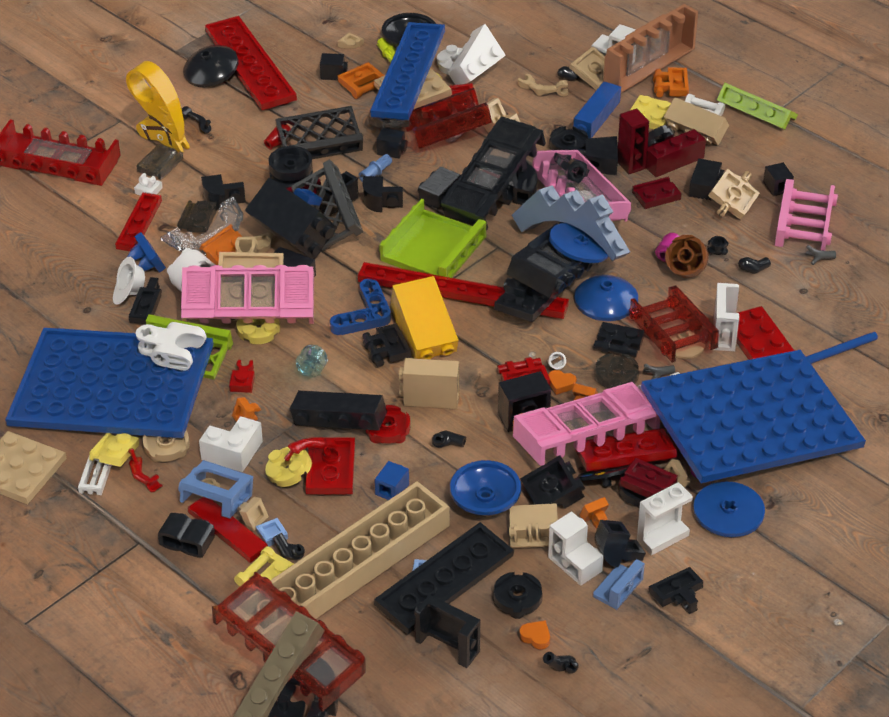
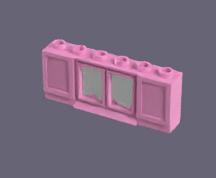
M196 265L182 267V321L188 322V319H199L200 323L207 324L209 319H221L222 323L228 324L231 323V319H243L244 323H252L253 319H265L266 323H274V319H287L288 323H296V318H309V324H314V269L307 265H298L297 267L277 265L275 268H266L263 265H256L253 268H245L241 265H234L232 268H223L219 265L210 267Z
M633 382L605 389L601 393L546 409L543 407L515 415L513 437L542 466L545 465L546 449L554 447V454L557 457L559 455L563 457L565 455L566 443L574 441V448L578 452H582L585 449L587 437L594 435V442L598 446H602L605 443L607 431L614 430V437L617 440H622L625 436V426L633 424V430L637 434H641L644 432L645 422L653 430L659 429L660 418L645 394Z

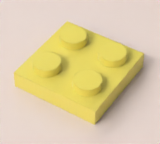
M639 95L630 110L637 108L650 121L649 128L654 130L660 126L667 125L664 115L671 103Z

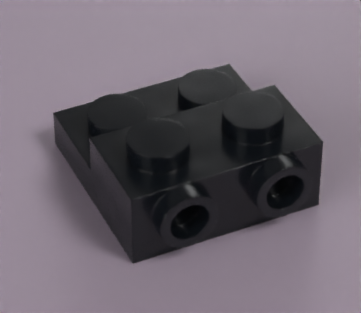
M561 455L520 478L535 505L557 504L559 506L562 504L564 508H567L585 497L582 492L586 489L579 477L574 479L573 474L576 471L570 461L564 462Z

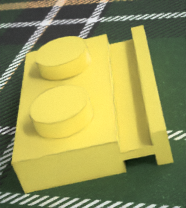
M106 433L90 451L89 460L93 461L96 458L101 463L121 467L131 456L128 452L129 449L133 448L135 451L139 446V438L126 433L117 434L116 436L112 435V433Z

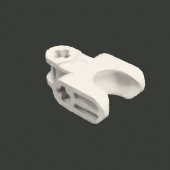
M177 322L169 323L167 328L146 324L136 330V338L140 341L138 350L141 354L151 356L152 361L159 366L183 371L188 370L193 363L190 352L184 348H199L204 344L207 337L202 328Z

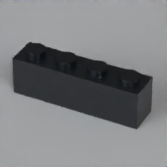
M298 390L290 407V412L294 424L298 426L380 430L387 414L383 395Z

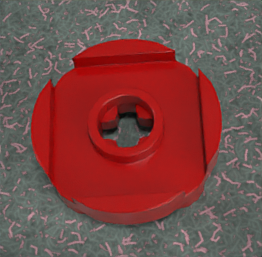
M386 405L387 414L380 430H366V433L373 443H403L410 432V416L407 412L406 414L402 412L398 406Z

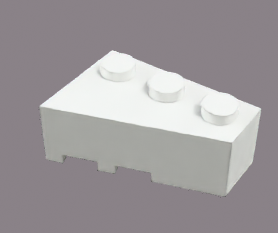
M486 24L472 31L470 39L465 43L462 52L457 56L448 71L455 85L469 83L506 56Z

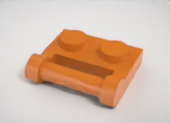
M367 62L338 75V82L351 92L354 99H358L362 94L375 89L376 87L372 80L381 78L384 74Z

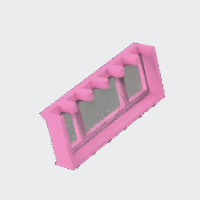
M578 150L537 151L536 157L533 158L532 167L536 171L537 178L545 187L553 185L559 197L578 190L585 202L590 198L603 194L613 210V213L609 216L611 221L623 219L627 222L631 211V202ZM555 152L561 155H571L572 159L575 158L586 163L587 169L590 170L588 176L584 177L580 183L567 179L565 177V170L554 161Z

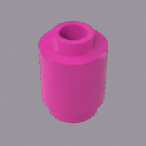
M669 233L662 238L655 250L658 259L666 262L667 247L669 248L676 237H679L678 234Z

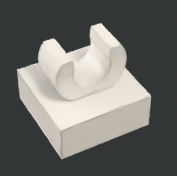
M143 173L139 177V183L134 187L135 194L140 196L142 193L157 195L163 186L162 182L156 180L155 176L149 178L146 177V173Z

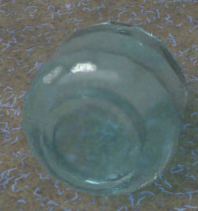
M310 344L301 350L295 363L302 375L316 377L323 371L328 358L326 352L321 347Z

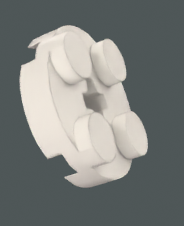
M448 45L445 50H442L437 55V65L442 73L449 75L448 71L463 48H457L456 45Z

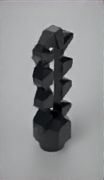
M555 152L554 161L565 170V177L567 179L580 183L584 177L588 176L590 170L587 169L586 163L575 158L572 159L571 155H561Z

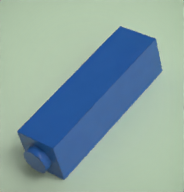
M604 81L574 117L573 126L584 130L588 134V138H592L620 103L621 86Z

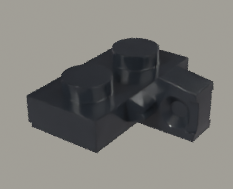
M688 567L650 585L649 593L662 607L674 602L676 605L681 604L682 608L691 614L698 610V600L695 592L703 588V580L691 567Z

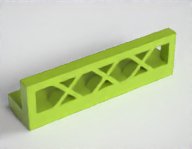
M725 82L717 98V101L784 130L790 118L796 120L798 114Z

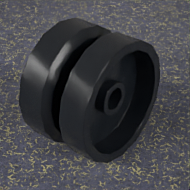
M284 146L273 151L268 158L270 178L284 188L291 187L313 174L312 155L302 147Z

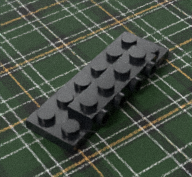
M547 246L544 252L566 264L574 260L550 246ZM507 278L503 286L505 293L494 302V310L533 322L568 286H565L560 293H556L549 298L514 278Z

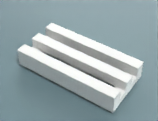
M88 457L78 486V492L81 494L84 491H87L88 494L97 492V495H102L112 465L104 464L98 484L96 485L103 463L99 462V459L96 458L91 461ZM96 460L98 462L96 468L94 469L93 476L89 485L87 484L91 470L93 468L94 462Z

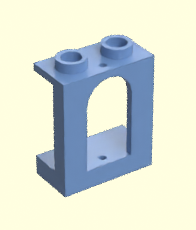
M203 460L197 467L192 469L189 475L180 481L178 487L180 502L183 503L194 493L221 502L222 516L231 518L238 511L237 508L243 502H247L252 496L253 476ZM206 472H210L237 482L229 490L201 480L206 478Z

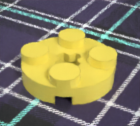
M238 319L236 322L237 334L240 339L244 341L245 338L251 344L268 343L274 339L276 333L279 334L280 321L279 319H274V323H266L265 319H253L252 323H244L243 319Z
M288 447L273 450L268 455L269 461L265 468L269 480L272 483H276L279 487H288L301 481V475L305 471L308 474L312 466L311 457L305 449L299 454L294 453L289 461L284 459L290 451Z

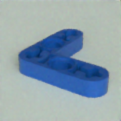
M364 279L360 282V295L365 304V309L337 314L331 317L330 330L333 334L345 335L386 326L390 323L391 311L377 280ZM375 300L380 301V303L378 304H372L370 302ZM356 319H365L364 322L355 321Z

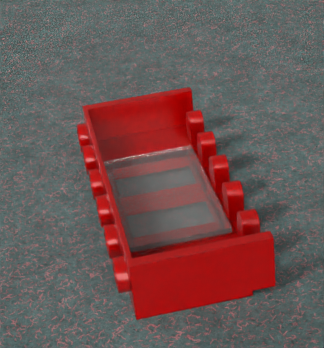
M11 119L0 132V166L18 170L26 169L102 186L121 156L119 140L116 139L109 149L106 150L104 140L98 138L94 148L87 145V139L84 135H79L77 144L70 143L68 133L65 131L60 133L59 141L51 138L48 128H43L41 137L34 136L32 126L29 124L24 126L23 134L17 133L14 120Z

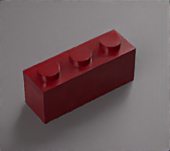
M637 108L621 113L619 117L618 164L628 175L646 169L650 121Z
M693 129L647 147L646 169L655 177L696 162L698 158L703 159L706 139Z

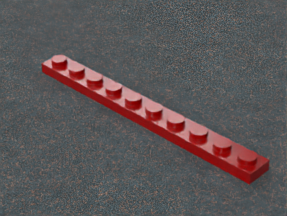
M367 262L363 263L358 273V282L364 279L377 280L380 286L392 288L393 285L434 276L442 297L493 307L494 302L505 293L503 287ZM557 297L540 315L564 319L569 306V299Z

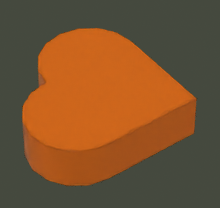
M553 370L548 374L550 387L556 395L573 390L574 384L577 382L576 376L571 373Z
M546 620L526 623L520 627L519 637L522 642L532 644L534 648L539 650L546 649L550 645V633Z

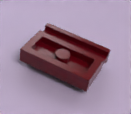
M669 176L632 186V193L636 194L637 200L644 209L681 200L682 193L673 182H670Z
M635 458L626 470L624 477L620 478V486L649 498L676 484L678 475Z

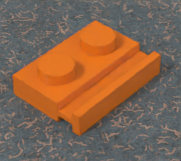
M231 224L201 244L199 248L206 253V257L215 265H218L219 252H236L235 241L238 237H242L238 231L232 228Z

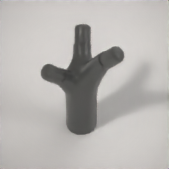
M810 245L806 246L809 250L806 251V254L815 257L811 261L812 265L821 259L836 258V251H823L814 249Z
M644 364L643 372L653 374L652 379H656L662 375L675 373V366L654 367Z

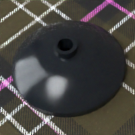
M397 14L388 18L383 23L382 36L388 43L398 47L408 22L436 23L433 19L423 14Z
M206 46L193 53L186 61L183 69L184 76L191 85L197 87H210L220 84L231 77L236 71L239 63L238 56L232 48L227 46Z

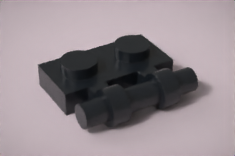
M602 322L593 348L601 350L602 353L609 354V352L621 354V357L628 358V356L637 357L645 336V330Z
M397 323L376 328V335L371 336L369 332L362 335L363 345L366 350H369V357L377 367L384 365L383 358L386 357L389 358L390 362L411 358V349Z

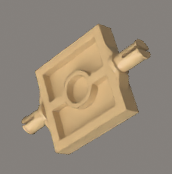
M727 169L708 196L721 205L717 210L718 215L721 213L720 216L723 217L729 211L741 220L760 194L748 182L752 177L751 173L747 176L749 171H745L741 177Z

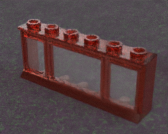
M255 571L249 580L219 605L212 606L213 623L217 625L224 620L227 624V632L232 637L239 632L245 638L246 648L249 651H253L256 647L263 652V661L266 663L296 611L318 622L325 631L313 652L296 669L290 679L294 677L300 682V691L304 696L307 697L312 692L319 697V709L323 712L366 673V659L362 652L350 647L342 636L335 635L327 628L323 621L316 620L304 606L297 605L286 592L278 590L267 577H262Z

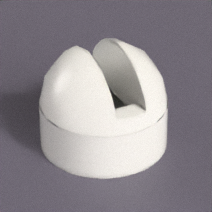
M553 352L548 357V364L553 369H562L566 364V357L561 352ZM560 356L562 360L552 365L551 361Z

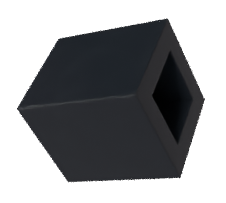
M322 53L320 60L321 80H338V75L348 71V62H345L344 54Z
M388 128L381 129L376 139L377 155L383 156L388 154L392 158L400 159L403 151L407 150L408 141L405 140V131Z
M784 162L765 166L763 183L773 196L782 195L786 179L794 180V176Z

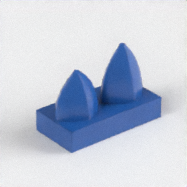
M142 232L134 236L138 243L130 250L127 257H132L134 260L141 259L138 266L144 271L155 267L160 273L166 268Z

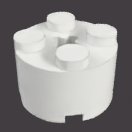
M184 249L173 264L167 268L171 283L181 292L182 267L193 265L210 267L215 265L198 250Z

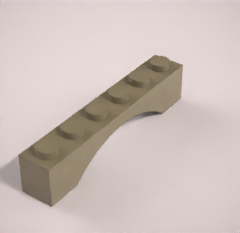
M297 611L295 612L233 717L269 716L284 686L296 669L313 652L325 630L318 622Z

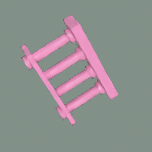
M786 179L775 246L783 247L784 239L791 237L822 242L821 250L825 251L826 245L831 243L832 233L828 232L832 206H836L838 194H834L835 186L831 185L829 195L797 191V189L793 188L794 180ZM795 199L828 203V207L796 204ZM794 211L826 216V220L795 217L789 213ZM793 224L824 229V233L793 230L787 226Z

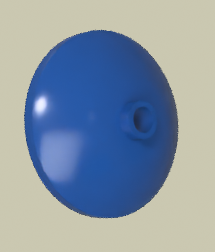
M597 275L579 284L575 291L574 300L579 311L592 319L617 321L628 317L636 310L638 306V293L635 287L623 278L613 275Z
M481 460L468 463L455 472L450 482V493L454 502L463 510L477 515H494L508 510L518 501L521 494V482L516 472L509 466L496 461Z

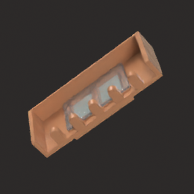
M683 4L666 15L662 14L625 36V39L608 48L605 54L603 82L621 86V93L654 74L656 69H662L694 50L698 11Z

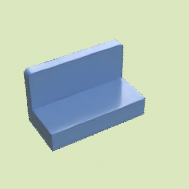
M636 559L629 568L621 564L619 567H615L593 592V597L617 610L643 580L645 563Z

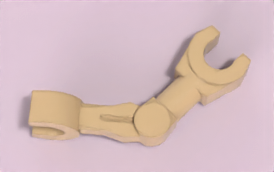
M525 74V80L518 78L519 87L527 90L532 89L538 96L554 92L563 97L568 96V89H561L568 87L567 80H561L555 86H543L535 83V79L530 74Z

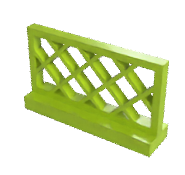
M149 314L146 324L167 328L171 322L198 326L204 330L206 338H213V347L221 348V350L210 355L208 363L211 362L213 368L211 372L205 371L203 377L214 380L227 350H231L233 346L231 331Z

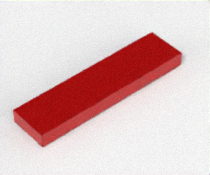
M141 194L115 243L117 250L130 251L138 243L134 236L140 232L145 235L162 202L161 195Z
M202 497L188 506L189 514L196 519L206 520L212 524L215 535L251 563L261 555L260 552L268 546L267 543L233 516L231 518L222 516V507L212 499Z

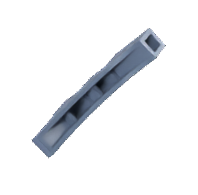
M552 185L539 189L512 214L521 232L536 228L544 221L564 222L580 228L590 235L604 249L612 261L625 257L630 253L625 241L609 218L613 210L603 194L590 198L585 202L578 190L559 197Z

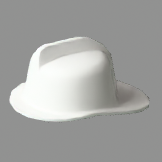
M126 257L118 269L117 282L113 293V303L116 305L121 304L128 295H137L139 288L144 287L145 272L140 266L136 265L132 257Z

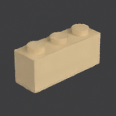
M674 97L664 115L668 127L671 125L673 130L677 131L679 129L684 131V133L695 129L706 139V144L709 145L711 143L719 145L729 127L725 117Z

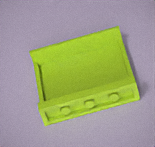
M421 198L411 208V211L401 219L397 227L391 230L389 236L381 241L379 245L381 261L405 270L452 278L486 238V221L478 219L473 226L425 210L424 199Z

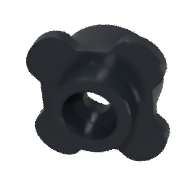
M714 236L708 241L710 246L707 251L710 254L726 255L729 243L722 236Z

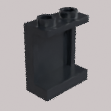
M428 595L423 602L417 604L414 611L416 642L421 644L427 636H431L457 649L458 664L468 668L480 653L481 620L431 595Z

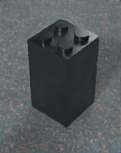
M271 178L267 179L244 210L264 228L312 259H315L321 253L322 248L338 228L319 210Z

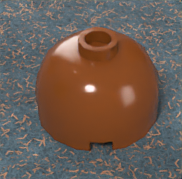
M681 235L672 241L673 243L669 248L667 247L665 260L667 266L674 274L683 278H692L705 270L709 254L705 244L693 235Z

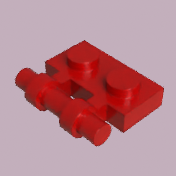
M532 357L524 358V361H506L505 364L497 365L498 374H501L502 381L541 371L550 386L549 375L545 366L542 365L540 358L532 359Z

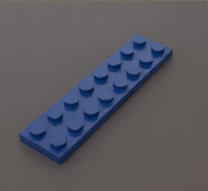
M408 22L370 110L371 117L398 120L410 119L445 33L444 24Z

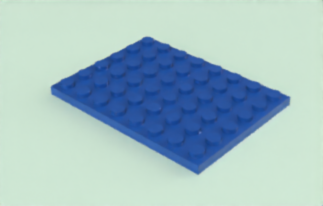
M43 328L5 419L7 426L183 438L212 352L213 338H206L204 344L199 348H184L190 352L193 363L188 370L183 371L159 366L152 361L151 356L141 354L138 350L140 341L136 338V333Z
M801 350L646 380L641 383V390L700 483L863 448L866 442Z

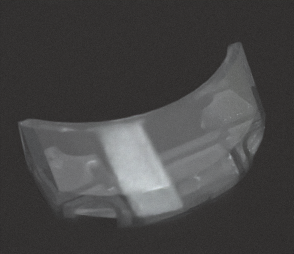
M232 196L220 204L215 221L201 235L194 237L192 232L181 233L179 232L181 230L177 227L160 237V239L180 252L190 248L198 250L206 256V253L199 249L201 244L230 224L235 231H238L244 214Z

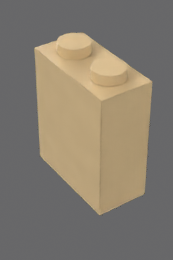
M405 358L404 367H400L399 380L403 381V383H400L399 395L404 397V406L458 408L459 361Z

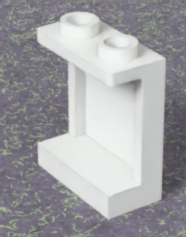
M717 283L714 308L713 350L735 352L739 324V313H736L739 293L738 284Z
M679 482L640 502L637 541L651 556L689 536L690 529L681 521L682 506L691 502L693 496Z

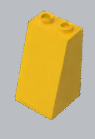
M432 276L393 285L390 310L411 349L413 358L432 359L436 356H447L457 352L459 340L435 277Z

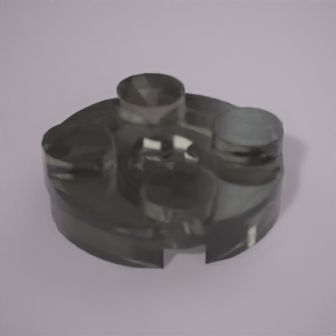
M609 353L597 360L594 377L599 384L606 388L630 382L635 384L639 379V366L637 361L629 355L621 354L620 357L614 356V353Z

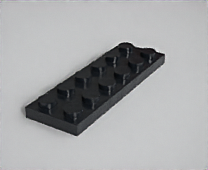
M479 522L376 597L374 605L408 635L414 631L416 625L414 611L419 602H423L428 595H431L450 604L513 557L514 550Z

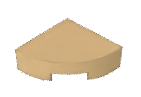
M351 33L338 40V47L346 49L357 48L364 44L363 38Z
M270 232L254 237L257 253H265L270 249L272 245Z

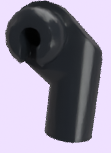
M563 66L557 71L560 78L568 81L580 78L567 66Z
M744 257L738 262L739 268L752 274L758 273L771 265L767 257L758 261Z
M447 430L436 433L432 437V444L437 448L451 444L464 447L466 443V436Z
M279 533L272 538L283 558L298 560L304 556L305 549L303 545L289 544L283 533Z
M546 652L543 656L544 663L556 671L566 670L572 674L579 668L576 659L571 655L557 656L552 652Z

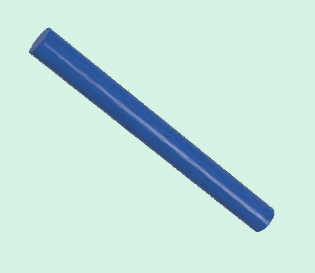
M871 332L808 355L806 358L812 364L878 339L876 332Z

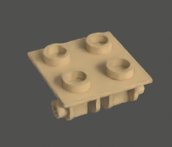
M557 504L512 506L510 508L509 527L510 547H549L550 525L558 520Z

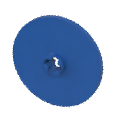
M560 223L551 229L549 235L550 242L563 255L585 263H599L608 259L609 256L604 249L580 228L568 223Z
M724 481L710 484L700 490L695 497L693 511L699 524L706 530L724 537H740L750 534L759 528L764 520L765 506L761 497L750 487L736 482Z

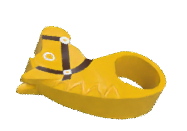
M150 61L140 63L126 75V83L130 93L149 115L136 125L137 132L146 140H157L167 148H174L182 154L184 153L182 147L188 150L190 146L184 135V119L177 93L169 78L159 66Z

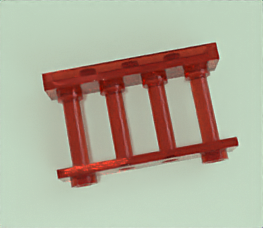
M475 88L413 109L410 119L403 120L406 131L413 130L419 149L492 123L489 107L486 102L478 103Z
M676 285L669 287L666 300L644 307L635 298L630 299L629 316L631 320L635 321L642 330H645V334L671 363L676 362L677 349L702 342L710 350L718 348L719 330ZM666 308L674 310V312L655 318L649 315ZM677 319L685 322L667 329H662L659 326ZM689 330L695 333V335L676 341L670 338V336Z

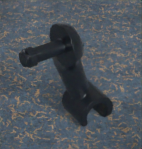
M188 106L182 108L184 120L189 117L199 123L202 132L209 133L211 131L210 120H206L203 116L192 112Z

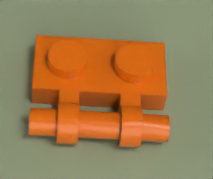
M668 67V72H662L661 69L654 71V92L657 97H663L664 92H669V96L675 97L687 96L689 94L687 68Z

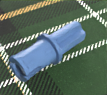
M385 154L377 161L370 162L366 169L359 172V179L363 182V176L381 175L382 170L392 163V158Z

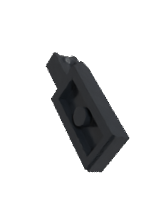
M150 277L147 287L139 288L129 314V323L146 325L148 315L155 314L162 296V289H160L158 283L159 278Z

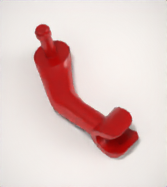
M305 438L290 443L288 445L290 451L284 459L289 461L294 453L299 454L306 448L323 449L325 455L331 456L332 453L328 447L337 448L332 438H326L323 441Z
M130 448L128 452L132 460H130L129 465L134 479L145 484L150 492H155L163 486L157 481L159 475L155 474L149 477L143 474L142 457H136L134 449Z

